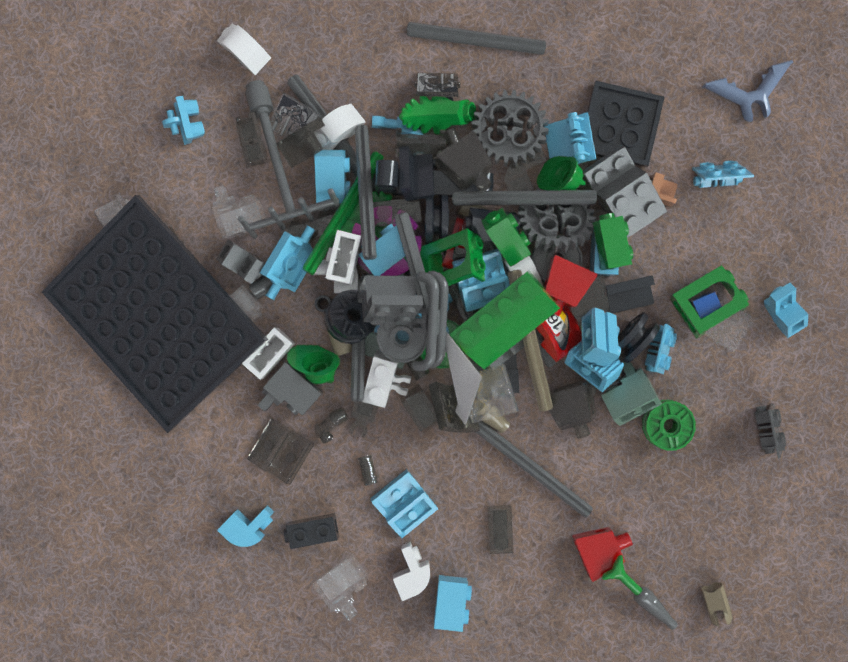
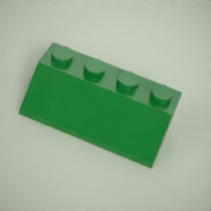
M528 270L450 335L466 355L485 369L557 312L560 307L530 270Z

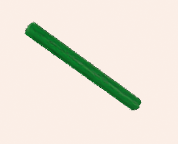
M376 151L372 152L370 156L371 179L376 173V161L384 159V156ZM358 177L304 263L303 270L310 275L315 274L329 247L335 241L337 230L341 231L359 201Z

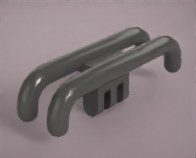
M435 271L419 272L417 274L418 281L425 282L429 286L428 308H421L418 314H422V317H415L413 323H421V327H412V332L427 334L426 357L423 361H415L412 364V368L415 371L436 368L442 363L445 356L449 289L445 277Z

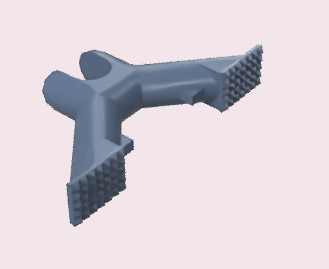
M790 60L770 66L768 73L761 75L762 82L755 91L745 92L737 88L735 82L727 83V78L706 82L702 88H706L740 105L743 118L747 122L753 121L752 103H758L763 117L767 118L771 113L768 97L793 61Z

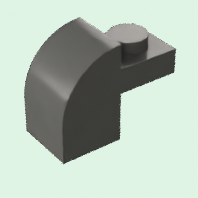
M229 239L216 258L221 265L237 273L251 284L261 276L260 272L265 265L264 261Z

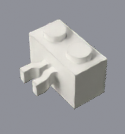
M377 349L373 357L362 402L385 408L391 389L396 390L401 395H407L408 389L402 388L398 383L406 382L410 384L412 377L408 375L397 376L395 373L398 362L385 357Z

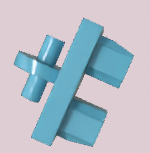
M183 96L175 98L176 102L174 103L177 117H175L174 110L166 111L168 118L163 120L162 124L164 128H171L172 135L179 134V126L183 143L186 145L192 143L193 139L204 136L205 131L202 121L190 123L188 116L199 114L197 100H184Z

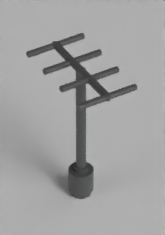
M261 80L249 82L246 85L245 95L250 113L260 119L286 211L278 215L273 207H269L268 212L272 217L248 223L243 216H239L238 221L242 224L244 230L253 239H256L258 235L254 231L255 229L277 223L281 230H285L284 220L304 214L312 222L314 217L311 212L333 205L337 211L340 203L334 190L330 188L328 189V194L331 199L307 206L304 199L299 198L298 203L301 208L295 209L269 119L270 112L274 108L268 87Z

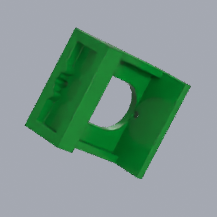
M462 230L421 247L420 256L425 272L435 271L441 273L448 282V286L471 277L481 282L485 281L484 271L486 266L482 253L483 241L479 235L471 230ZM459 245L464 246L466 257L462 264L443 272L441 252Z
M722 265L674 293L670 299L696 339L739 311H744L750 305L747 302L749 301L747 294L744 290L738 289L734 283L735 278L728 269L725 270ZM721 282L732 297V300L701 319L688 299L713 284Z

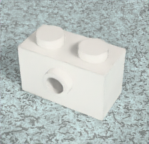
M337 230L333 248L329 247L326 261L329 262L326 279L352 286L362 245L360 235Z
M274 327L266 336L269 340L242 363L260 380L264 379L295 345V342L279 328Z

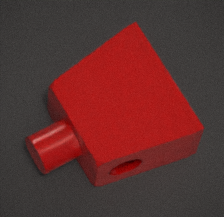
M554 255L550 261L544 289L560 307L553 315L559 317L564 305L575 308L598 274Z
M609 527L572 535L586 572L592 582L598 580L605 572L613 568L616 558L622 555L621 550L633 545L628 532L615 536Z

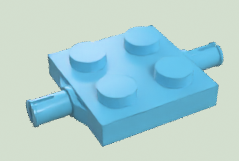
M307 225L301 237H294L284 231L260 272L273 283L266 294L267 297L275 300L281 288L289 289L293 292L297 290L306 274L303 270V265L313 250L308 242L316 230Z

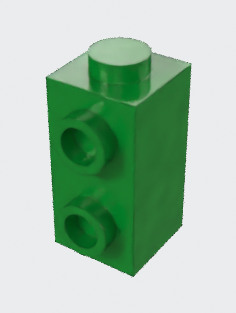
M503 208L498 211L490 212L482 220L485 231L510 267L531 255L528 245L531 243L524 232L519 234L516 227L519 224L512 213L507 215Z
M614 213L600 215V220L592 224L601 270L632 265L633 249L628 244L627 235L629 234L627 222L624 221L623 216L615 217Z

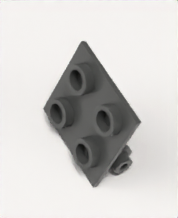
M771 404L767 410L766 406L756 407L757 412H754L757 424H769L759 425L757 428H772L770 431L759 433V436H765L760 437L761 448L765 450V454L775 453L774 449H776L777 457L781 458L782 451H785L786 438L784 432H779L780 423H782L780 410L775 409L774 404Z

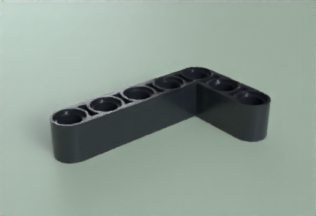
M376 161L375 188L378 194L383 192L403 196L400 190V169L397 161ZM434 170V195H440L439 197L448 195L449 198H452L453 192L493 191V173Z

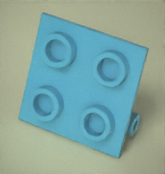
M577 112L569 113L567 119L546 126L549 129L546 140L550 159L556 156L575 157L577 164L596 159L588 112L577 115Z
M724 161L723 165L714 166V163L705 162L700 163V167H692V170L697 173V176L693 178V184L699 188L711 187V184L713 187H716L718 180L719 186L738 185V183H742L743 178L754 177V174L738 164L737 161Z
M668 324L660 325L659 332L652 340L660 342V344L652 342L649 344L659 347V351L648 349V352L658 355L647 354L645 362L647 371L664 374V371L670 368L671 356H668L670 347L675 346L677 334L674 333V328Z

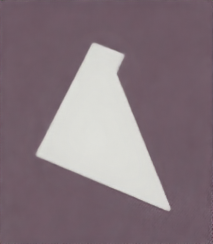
M446 331V351L458 402L455 412L466 425L482 376Z

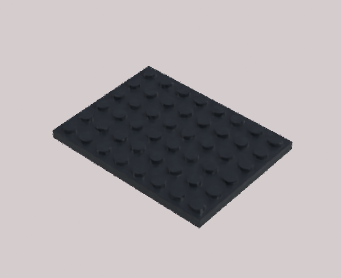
M135 195L42 291L43 295L167 433L172 431L235 372L245 360L269 340L140 195Z

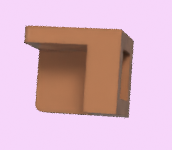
M655 172L651 175L650 180L663 204L671 207L677 201L674 196L678 185L664 180L665 175Z

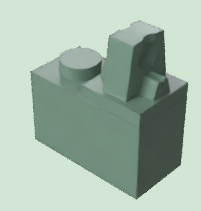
M623 362V370L626 376L622 377V385L613 386L605 394L601 395L613 420L619 426L662 404L648 376L641 368L635 370L631 362Z

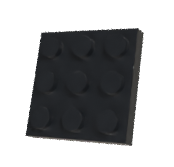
M595 81L587 112L596 156L604 157L620 145H623L635 165L648 167L665 97Z

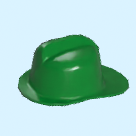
M552 157L544 163L537 177L538 187L545 191L576 190L579 186H585L586 184L583 180V171L577 164L575 157Z
M296 345L287 353L289 365L302 372L312 384H323L326 382L332 384L334 382L336 369L340 365V358L337 354L318 345Z

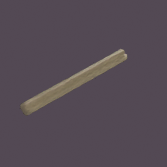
M521 270L508 272L510 285L522 276ZM534 329L523 338L538 408L540 411H548L553 409V404Z

